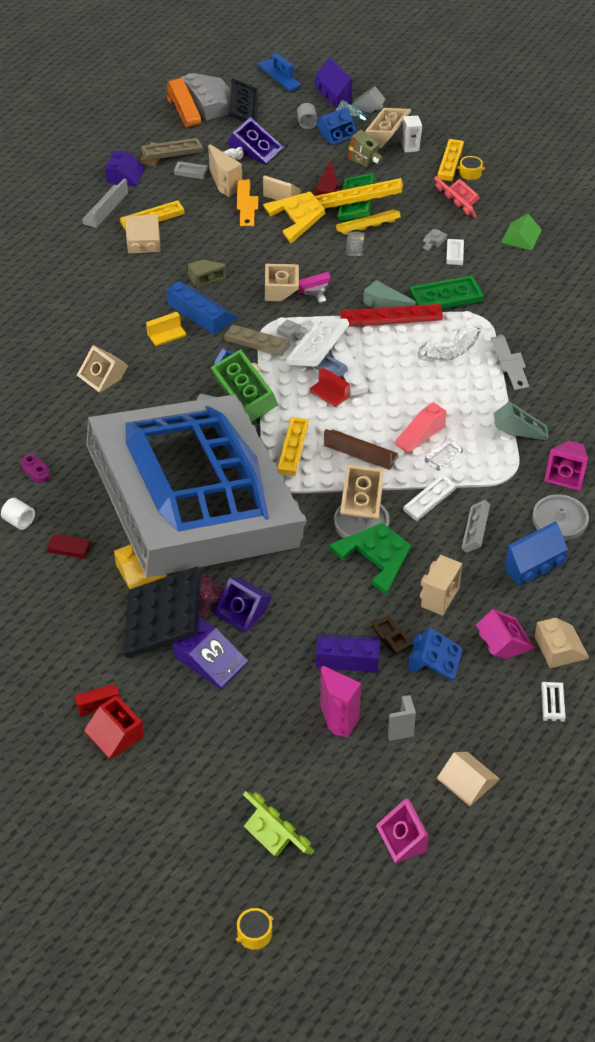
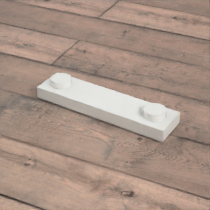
M346 343L334 344L329 352L334 359L347 365L348 371L341 377L350 383V395L368 392V387Z

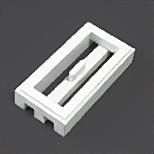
M542 682L543 721H548V719L556 721V719H560V721L565 722L563 683ZM547 687L550 688L551 713H548ZM554 688H558L560 713H556Z

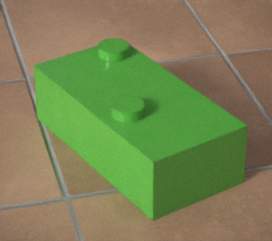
M241 349L211 367L216 380L226 394H235L238 400L242 402L245 413H248L250 422L279 406L273 391Z

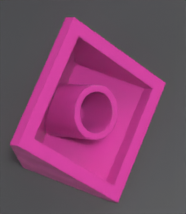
M408 798L403 800L376 825L395 863L427 851L428 834Z

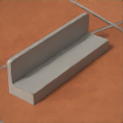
M124 178L118 185H114L82 219L83 224L95 228L101 224L128 194L127 179Z

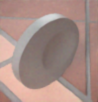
M550 495L536 503L533 509L532 520L537 530L556 521L564 540H571L584 533L588 525L589 514L586 507L573 497Z
M380 504L378 520L340 515L341 505L334 515L335 529L343 539L380 523H384L389 527L390 521L388 511L382 504Z

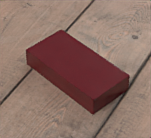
M53 534L47 550L48 553L85 559L91 543L87 539Z

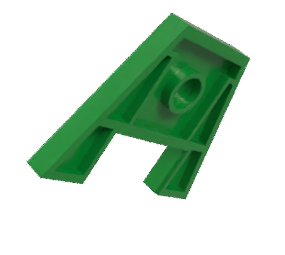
M380 523L329 544L328 549L341 560L345 559L355 549L383 570L372 580V585L387 595L411 549V544L384 523Z

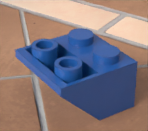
M348 107L324 115L316 120L320 134L332 145L348 140L357 133Z

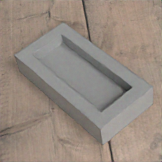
M178 162L174 169V175L204 179L208 167L206 165Z

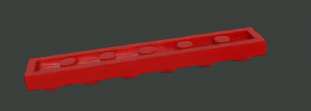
M440 304L343 310L340 311V319H348V327L439 321L443 320V313Z

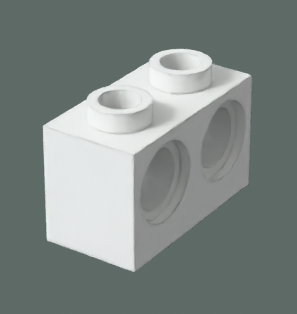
M418 115L403 116L401 145L404 152L419 151L422 124Z

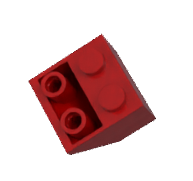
M117 695L99 706L84 730L85 734L109 760L144 737L142 721Z

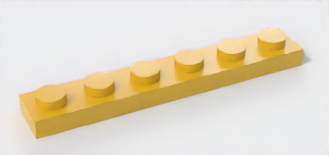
M399 178L315 196V198L324 209L354 202L402 193L403 182Z

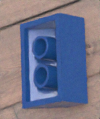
M555 521L508 545L505 571L519 586L525 582L529 583L535 577L541 574L544 575L550 569L565 563L568 548L558 523Z

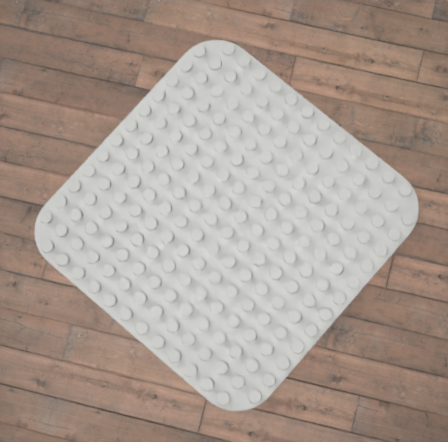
M465 311L442 312L443 320L347 327L335 344L346 343L368 387V392L350 395L349 398L337 407H333L310 392V388L318 382V370L312 366L288 365L286 359L299 344L300 340L296 337L288 339L277 334V328L288 319L300 324L301 327H305L309 331L318 318L340 319V316L281 317L263 327L260 332L288 339L291 344L283 356L258 350V365L261 367L260 375L273 391L279 405L260 416L263 445L269 451L270 457L276 463L277 468L291 417L309 419V427L296 476L282 475L291 493L343 492L347 464L384 469L382 490L425 489L442 474L457 485L456 488L496 486L511 479L519 467V453L515 435H509L497 429L494 424V412L509 402L503 370L491 341L492 337H496L491 323L479 315ZM435 402L447 411L445 427L418 447L406 453L395 445L396 439L426 406ZM333 429L397 452L398 459L392 468L388 470L324 446V430Z

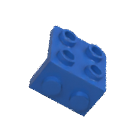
M431 627L422 634H418L413 640L414 647L408 658L409 665L407 669L415 673L426 665L445 678L453 680L456 677L462 654L461 646Z

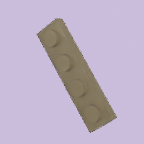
M198 138L141 146V152L146 160L200 153L203 150Z
M232 325L224 335L226 341L283 356L291 345L288 339L237 325Z

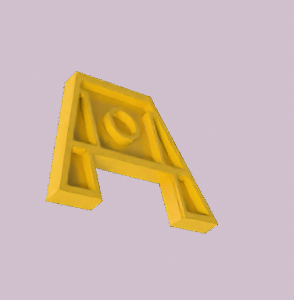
M311 191L263 204L270 217L285 210L295 223L283 230V234L290 244L326 214L325 209Z

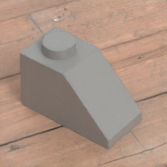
M374 86L357 97L350 107L372 113L375 110L379 111L386 99Z

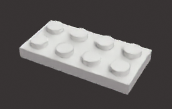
M318 318L287 357L288 365L318 366L349 326L348 319Z

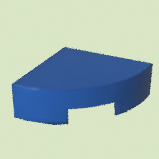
M222 348L214 364L235 352Z

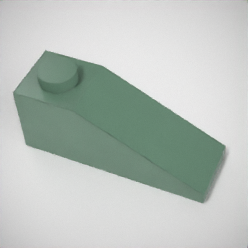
M377 280L364 289L363 303L373 308L416 305V301Z
M510 401L494 412L496 428L509 435L540 440L549 439L547 425Z

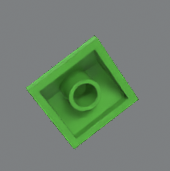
M526 214L511 222L501 243L533 250L542 230L532 217Z

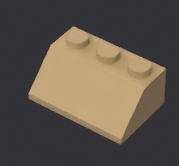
M383 108L366 129L365 133L379 144V148H382L403 123V116H408L411 109Z

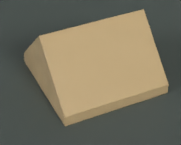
M268 176L263 177V195L265 197L280 200L299 195L302 192L301 189L290 183Z
M454 752L437 777L442 784L469 807L500 779L468 752Z

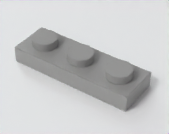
M486 500L472 505L470 508L461 548L465 552L476 550L482 545L490 503Z

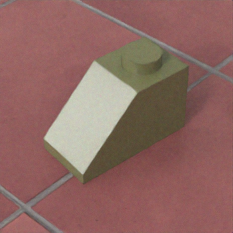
M202 259L188 264V276L196 288L225 279L226 265Z

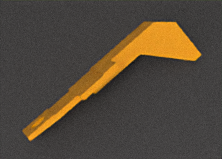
M250 179L238 180L237 210H240V226H254V211L258 210V196H250Z

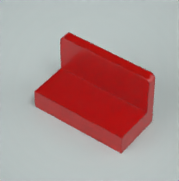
M322 368L318 371V382L310 388V392L333 407H337L350 397V383Z
M112 684L75 695L80 717L95 713L99 706L116 695L120 698L118 688Z

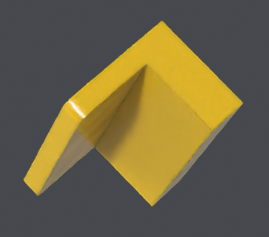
M178 312L146 322L147 335L155 346L186 336V332L181 327Z

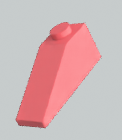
M432 402L417 414L396 439L395 445L406 453L411 452L445 427L447 411L435 402Z

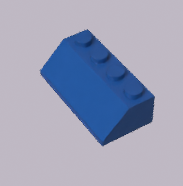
M178 281L166 289L167 302L171 307L213 335L238 319V316L190 285Z

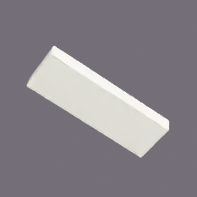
M442 474L407 503L403 510L414 520L418 521L451 494L457 485Z

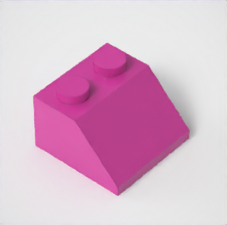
M492 609L476 624L480 631V637L487 642L488 650L495 657L507 659L535 648L515 617Z

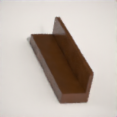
M333 429L324 430V446L388 470L392 468L398 459L397 452Z

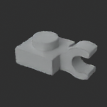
M433 229L425 236L423 242L426 244L423 246V249L429 251L433 246L439 247L447 240V234Z
M288 319L277 328V334L288 339L296 337L300 341L308 331L307 328L301 327L300 324Z

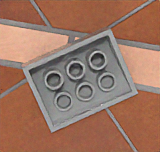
M197 73L181 77L198 112L206 121L228 114L229 87L221 78Z

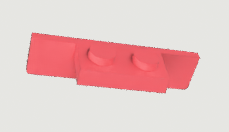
M437 176L434 178L435 186L440 192L444 191L446 197L449 200L453 199L455 205L459 208L462 207L468 216L472 215L474 218H477L472 207L480 199L476 192L460 179L451 187H448Z

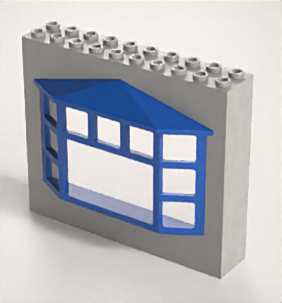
M235 394L88 417L86 446L146 578L184 571L196 566L204 567L300 547L304 526L306 525V517L301 513L297 501L291 495L290 488H287L283 476L277 470L276 463L272 461L269 451L263 445L262 438L258 436L255 426L250 422L248 413H245L242 402L238 400ZM214 427L220 438L206 440L201 429ZM194 430L221 483L172 491L147 438ZM224 446L231 459L218 461L211 448ZM235 466L242 480L229 482L221 468ZM246 487L258 509L238 512L232 490ZM225 491L231 514L211 518L204 495ZM197 496L203 519L182 523L176 500Z

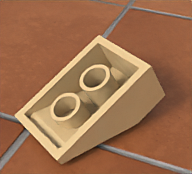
M210 144L208 145L210 172L218 190L230 197L237 193L238 180H242V164Z
M347 464L340 515L379 519L384 469Z

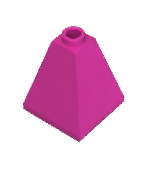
M567 441L552 448L544 481L581 491L588 462L584 444Z

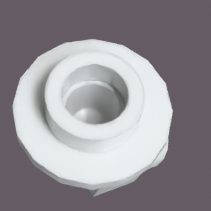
M242 147L224 151L225 154L231 156L236 161L240 160L244 154Z

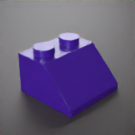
M114 150L105 167L107 183L119 184L125 178L127 179L128 186H137L145 168L129 152Z
M229 578L213 614L243 632H247L265 613L272 596L241 578Z

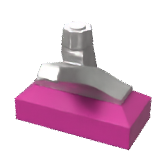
M325 272L299 280L297 293L315 295L319 303L324 304L326 298L323 292L326 291L325 289H327L331 278L329 273Z

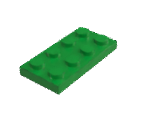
M370 173L345 178L343 190L375 184V174ZM372 199L340 205L339 221H349L370 216Z
M473 275L411 286L409 289L413 300L416 301V305L440 304L441 309L482 302L484 299Z

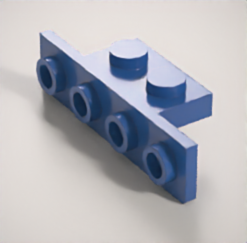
M272 54L273 61L268 59L258 63L261 69L288 91L301 88V84L293 78V65L280 54Z

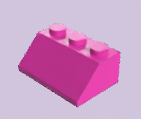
M322 666L321 708L328 729L337 736L348 738L360 720L361 683Z

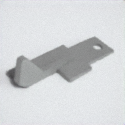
M502 334L492 337L491 341L503 372L508 373L514 390L528 388L529 384L523 368H526L521 352L511 354L505 336ZM517 382H522L523 385L520 386Z

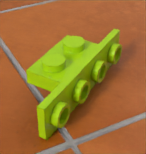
M247 791L243 793L257 808L244 827L274 856H278L290 840L304 853L313 854L314 850L310 847L311 842L303 835L298 836L294 832L296 828L286 820L283 822L279 818L280 813L272 806H266L264 804L265 799L257 792L252 794Z

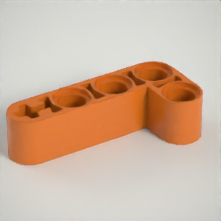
M183 78L167 81L168 101L171 102L170 104H175L185 127L200 125V114Z

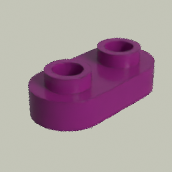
M27 455L22 458V469L33 481L44 483L50 479V469L37 456Z

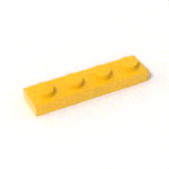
M449 139L437 176L440 180L453 181L464 141Z
M177 200L128 216L158 214V221L160 222L183 215L185 212ZM121 217L120 223L126 231V219Z
M393 209L336 224V229L343 234H350L352 230L357 229L360 231L367 229V226H380L382 222H395V219L401 218L400 211Z
M291 417L277 468L279 474L296 476L309 427V419Z

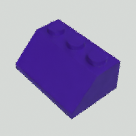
M328 58L316 74L315 88L336 108L352 104V78L332 58Z
M319 633L316 650V668L321 669L322 666L334 670L378 673L380 637Z

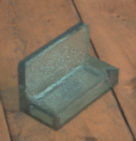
M341 100L336 109L338 111L348 107L355 127L360 119L365 122L369 119V116Z

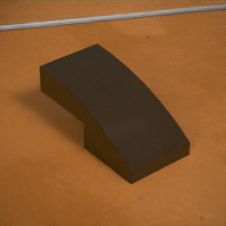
M389 615L376 621L371 626L377 636L394 654L413 645L402 627L398 629Z

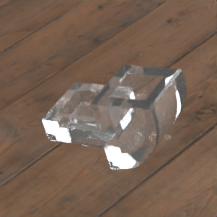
M348 232L346 255H363L365 233Z

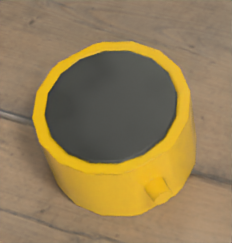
M466 156L460 160V166H457V169H459V175L462 178L475 180L481 177L482 170H485V167H482L483 161L480 158Z
M251 908L244 911L237 921V942H241L244 947L249 949L265 947L272 938L273 917L259 908Z

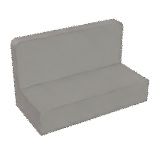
M410 695L402 696L401 712L389 715V741L414 736L416 712Z

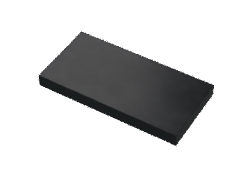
M232 78L229 88L228 116L243 122L251 117L257 122L258 88Z

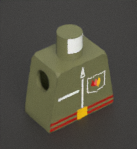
M360 129L351 137L348 159L365 167H368L373 162L379 165L383 160V156L378 154L379 144L363 130Z

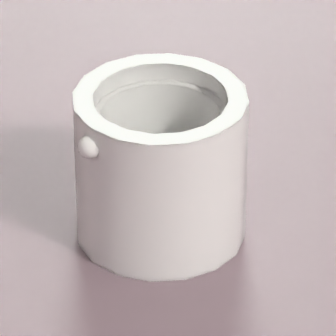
M17 498L9 499L1 510L2 519L20 530L26 529L32 523L35 516L34 509Z

